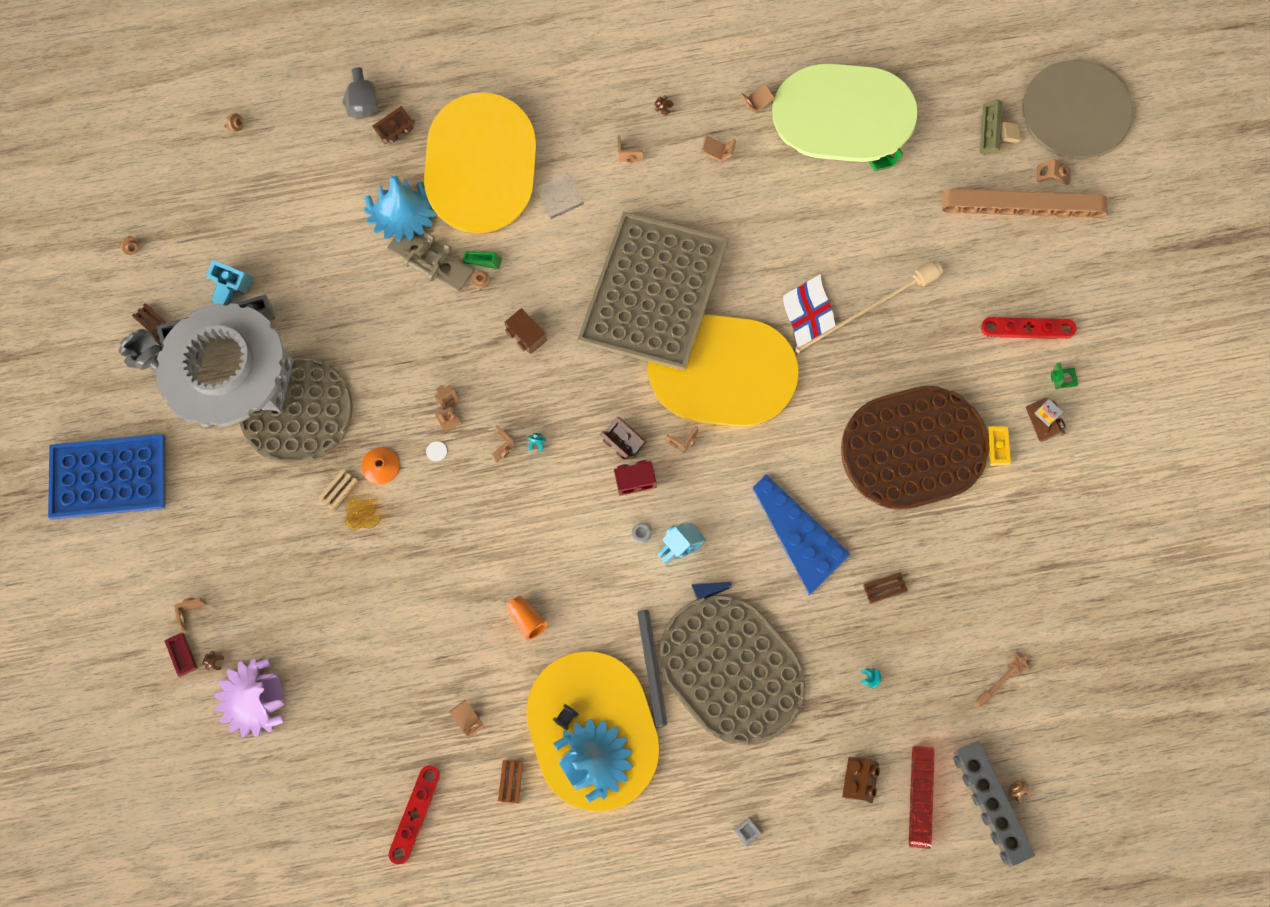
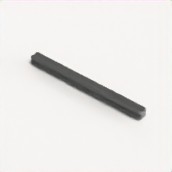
M648 610L638 611L637 615L656 727L667 726V718L650 615Z

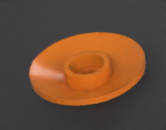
M375 448L365 455L361 468L364 477L369 482L386 484L397 476L400 463L397 455L388 448ZM378 461H382L383 463L381 466H376V463Z

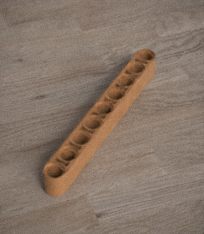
M947 189L942 192V211L961 214L1103 218L1107 216V197L1102 194Z

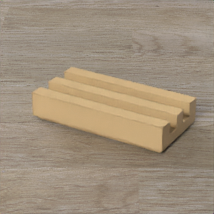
M342 469L318 499L334 511L358 481ZM350 480L351 482L348 484V486L337 497V499L332 504H330L334 497L342 490L344 485Z

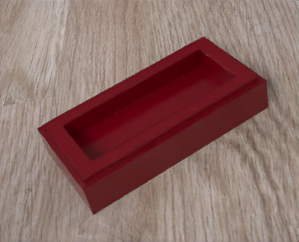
M183 632L164 640L177 676L181 677L198 669Z

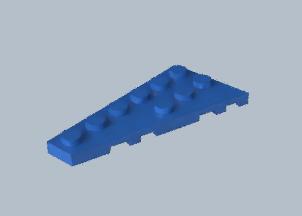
M766 474L753 486V491L810 596L850 556V553Z

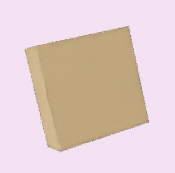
M1009 122L1001 124L1003 141L1014 143L1021 141L1018 124Z

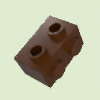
M522 308L505 321V332L510 338L514 337L518 341L517 344L522 351L526 350L530 355L547 341L546 333Z

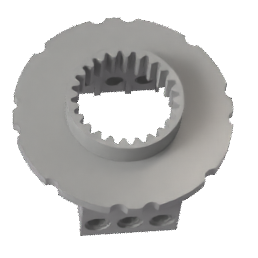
M233 303L227 306L214 304L192 312L189 318L182 319L169 332L163 342L164 348L157 357L159 366L156 368V381L161 396L167 400V405L182 419L190 423L199 422L204 427H211L215 424L219 427H224L244 421L250 417L252 412L261 409L281 412L294 360L284 349L278 332L272 329L273 325L261 313L250 307L241 308L238 304ZM218 336L222 339L226 336L229 340L234 339L242 348L243 356H241V359L244 361L239 363L241 369L235 370L236 376L231 375L229 382L224 380L223 385L216 383L215 387L212 384L207 386L205 383L201 384L197 381L198 371L202 366L200 363L203 352L206 351L204 342L209 343L212 337L217 340Z

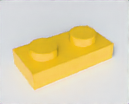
M989 426L987 430L990 465H1010L1008 426Z

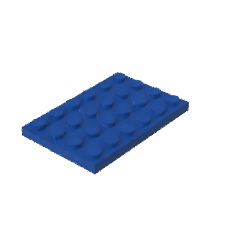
M163 434L49 445V519L165 509V436Z

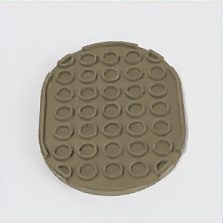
M730 596L703 597L682 607L667 624L659 651L662 674L671 691L699 725L710 735L734 745H757L776 738L793 723L804 699L805 681L803 669L793 649L754 606Z

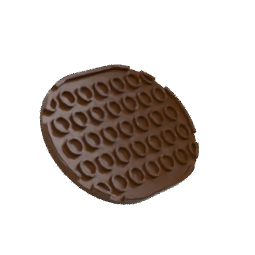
M939 386L915 387L881 396L867 402L848 421L841 442L843 466L853 486L871 502L894 510L917 508L949 499L965 492L982 475L989 452L987 429L976 408L972 407L960 394L940 388Z

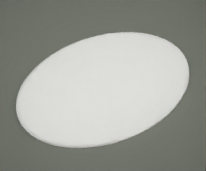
M432 442L426 449L427 457L432 461L444 459L447 454L446 446L442 442Z

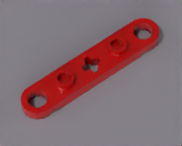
M988 317L981 324V330L984 335L1000 338L1070 339L1077 330L1076 324L1070 319ZM993 323L996 330L989 331L986 328V324ZM1027 324L1030 328H1033L1030 332L1025 328ZM1069 325L1071 332L1065 333L1062 330V326Z
M428 765L421 769L393 839L388 856L390 861L396 865L405 864L410 858L440 780V772L434 766ZM430 770L434 771V780L427 782L424 779L425 773ZM418 809L417 813L420 817L412 821V816L409 814ZM398 848L403 849L405 852V856L401 860L394 858V852Z

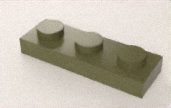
M999 99L983 104L980 153L983 155L1000 150L1002 101Z

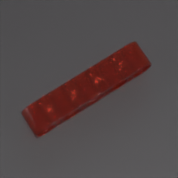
M912 747L909 813L910 848L931 849L934 747Z

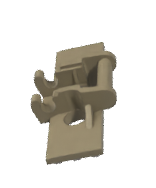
M430 233L427 236V242L413 235V240L410 241L404 235L400 242H397L394 237L387 248L405 259V266L412 267L427 276L430 281L438 278L459 292L474 273V270L449 256L452 252L450 245L447 243L444 247L435 242V236ZM420 259L427 265L433 267L432 271L416 261ZM449 265L451 269L444 273L441 271V267Z

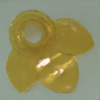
M353 496L347 502L345 524L349 529L358 530L361 527L369 529L381 521V517L374 514L376 510L375 499H368L360 503ZM357 518L358 522L356 524H352V520Z

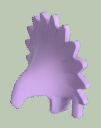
M253 658L248 667L243 662H239L238 673L228 669L229 681H219V685L224 691L214 695L216 699L222 701L215 708V711L225 712L220 719V723L231 722L229 727L231 733L240 728L242 737H246L250 730H252L255 737H259L262 727L268 732H272V726L284 723L282 715L271 719L268 715L285 705L283 689L278 674L268 673L259 675L260 669L271 666L269 658L259 662Z

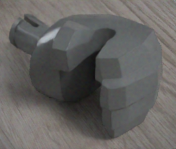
M353 68L351 72L354 82L347 86L343 105L346 107L348 117H354L356 120L372 117V115L377 114L374 85L371 81L364 80L362 68Z
M139 329L132 332L120 342L121 346L118 351L122 356H126L124 363L129 368L141 370L151 367L156 373V368L159 366L157 357L162 348L147 330Z

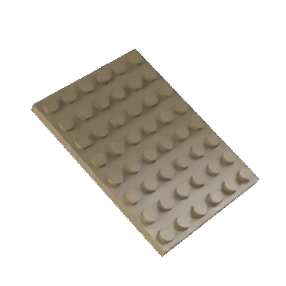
M623 211L577 339L578 343L686 371L729 238Z

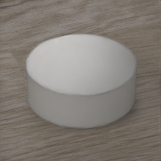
M644 523L636 524L632 529L633 540L640 544L648 542L651 538L650 527Z

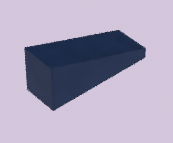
M731 582L692 584L691 588L696 599L699 600L700 598L711 597L732 588Z

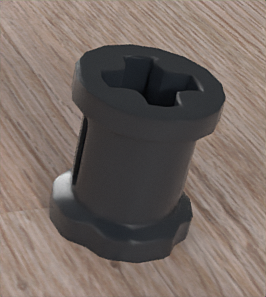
M564 704L563 710L557 718H553V721L567 731L569 729L568 725L579 714L570 706Z

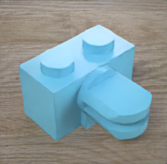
M214 260L206 275L207 278L214 280V284L217 285L212 301L223 306L230 304L235 290L247 294L254 278Z
M692 522L687 524L681 523L678 526L673 525L666 531L667 535L662 539L666 546L657 555L660 558L664 557L662 561L666 564L675 556L682 558L694 553L706 539Z

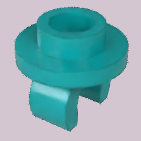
M532 433V435L528 436V440L531 441L528 449L531 451L533 444H537L539 446L538 452H542L544 448L543 443H546L547 439L541 433Z
M866 668L861 670L862 674L867 675V679L861 680L863 685L874 689L881 683L882 677L878 669Z

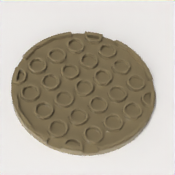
M1078 60L1059 62L1039 72L1026 90L1022 108L1027 129L1032 137L1048 151L1058 156L1072 157V159L1099 157L1113 150L1126 136L1133 116L1130 95L1120 79L1102 66Z
M292 357L294 362L281 412L261 409L252 412L248 419L239 422L244 437L250 446L258 454L270 461L284 465H300L313 462L331 452L340 443L349 428L352 417L350 391L341 375L333 367L315 358Z

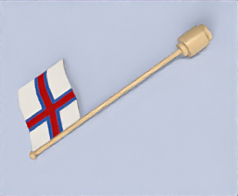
M930 261L914 271V280L838 325H835L832 307L822 286L821 274L783 296V303L795 335L797 345L795 353L799 354L804 348L914 283L926 286L936 280L943 273L940 264L937 261Z

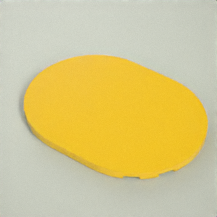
M471 93L451 101L436 115L427 138L424 186L428 201L434 212L453 228L473 234L495 232L513 223L527 207L534 185L536 139L533 126L524 111L514 102L500 95Z
M704 314L686 371L648 361V377L656 398L678 417L701 423L750 427L773 419L788 405L797 387L798 363L789 342L771 326L750 319Z
M584 651L568 654L547 666L537 677L531 688L526 712L529 732L540 769L547 784L558 797L569 805L591 812L611 811L631 803L650 784L659 758L657 732L644 691L637 677L621 661L598 652ZM564 704H567L579 714L568 725V732L574 734L575 723H578L585 729L587 721L591 719L595 728L602 721H605L607 731L614 727L618 728L616 738H627V742L622 748L632 750V754L624 759L632 764V768L623 771L628 778L627 782L616 781L619 788L617 793L607 788L605 799H602L600 796L589 803L585 796L596 789L594 784L575 790L562 770L558 761L571 747L567 744L561 749L556 750L553 743L563 738V732L566 730L557 725L553 718H557L563 710Z

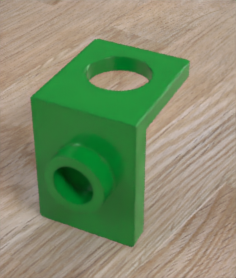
M898 148L895 158L888 154L880 157L879 160L868 162L874 171L888 169L896 164L903 153Z
M1061 362L1056 363L1051 371V380L1054 382L1055 389L1078 386L1075 368L1062 369ZM1065 373H1068L1072 376V381L1070 383L1064 382Z

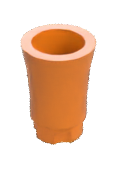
M521 596L513 598L507 604L506 609L510 612V616L514 619L527 641L537 637L548 626V622Z

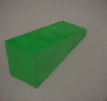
M465 251L463 258L464 263L499 269L502 260L496 252Z

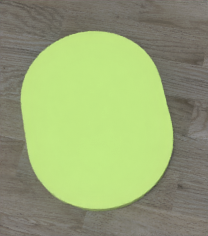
M818 64L797 71L782 83L773 101L772 116L774 126L781 139L799 153L816 158L866 162L879 160L880 157L895 153L898 148H902V145L910 139L916 126L917 104L909 87L900 78L887 71L872 67Z

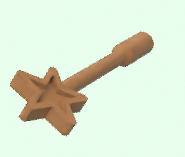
M1014 653V661L1007 665L1012 668L988 691H985L974 701L975 704L981 707L992 697V693L1015 671L1016 675L1019 676L1022 670H1031L1026 664L1029 656L1026 655L1020 658Z

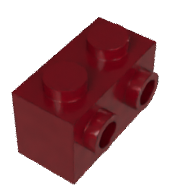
M641 460L634 465L622 464L614 469L619 496L657 488L652 461Z

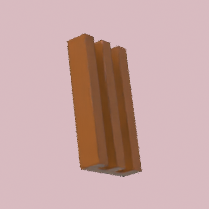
M503 760L498 802L519 804L523 762ZM507 766H510L507 797L503 798ZM517 766L515 798L511 799L514 768Z

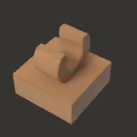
M443 385L436 388L438 393L435 395V398L443 410L459 401L454 389L450 385L446 388Z
M452 406L435 414L444 432L461 424Z

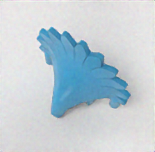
M396 175L390 177L389 190H383L382 186H379V202L375 205L371 196L364 198L367 205L364 212L371 215L367 219V223L376 224L374 228L375 233L384 231L385 239H389L394 234L397 242H400L405 235L412 241L414 232L423 236V227H432V222L429 218H434L437 214L431 210L432 207L428 201L423 182L417 183L419 193L414 192L406 179H404V184L402 185Z
M591 719L587 721L585 729L578 723H575L574 734L564 731V737L553 743L556 750L561 749L567 744L571 747L558 762L574 789L579 790L594 784L596 789L585 796L589 803L600 796L602 799H605L607 788L617 793L619 788L616 781L627 782L628 778L623 771L632 768V764L624 760L632 754V750L622 748L627 742V738H616L618 728L614 727L607 731L605 721H602L595 728Z

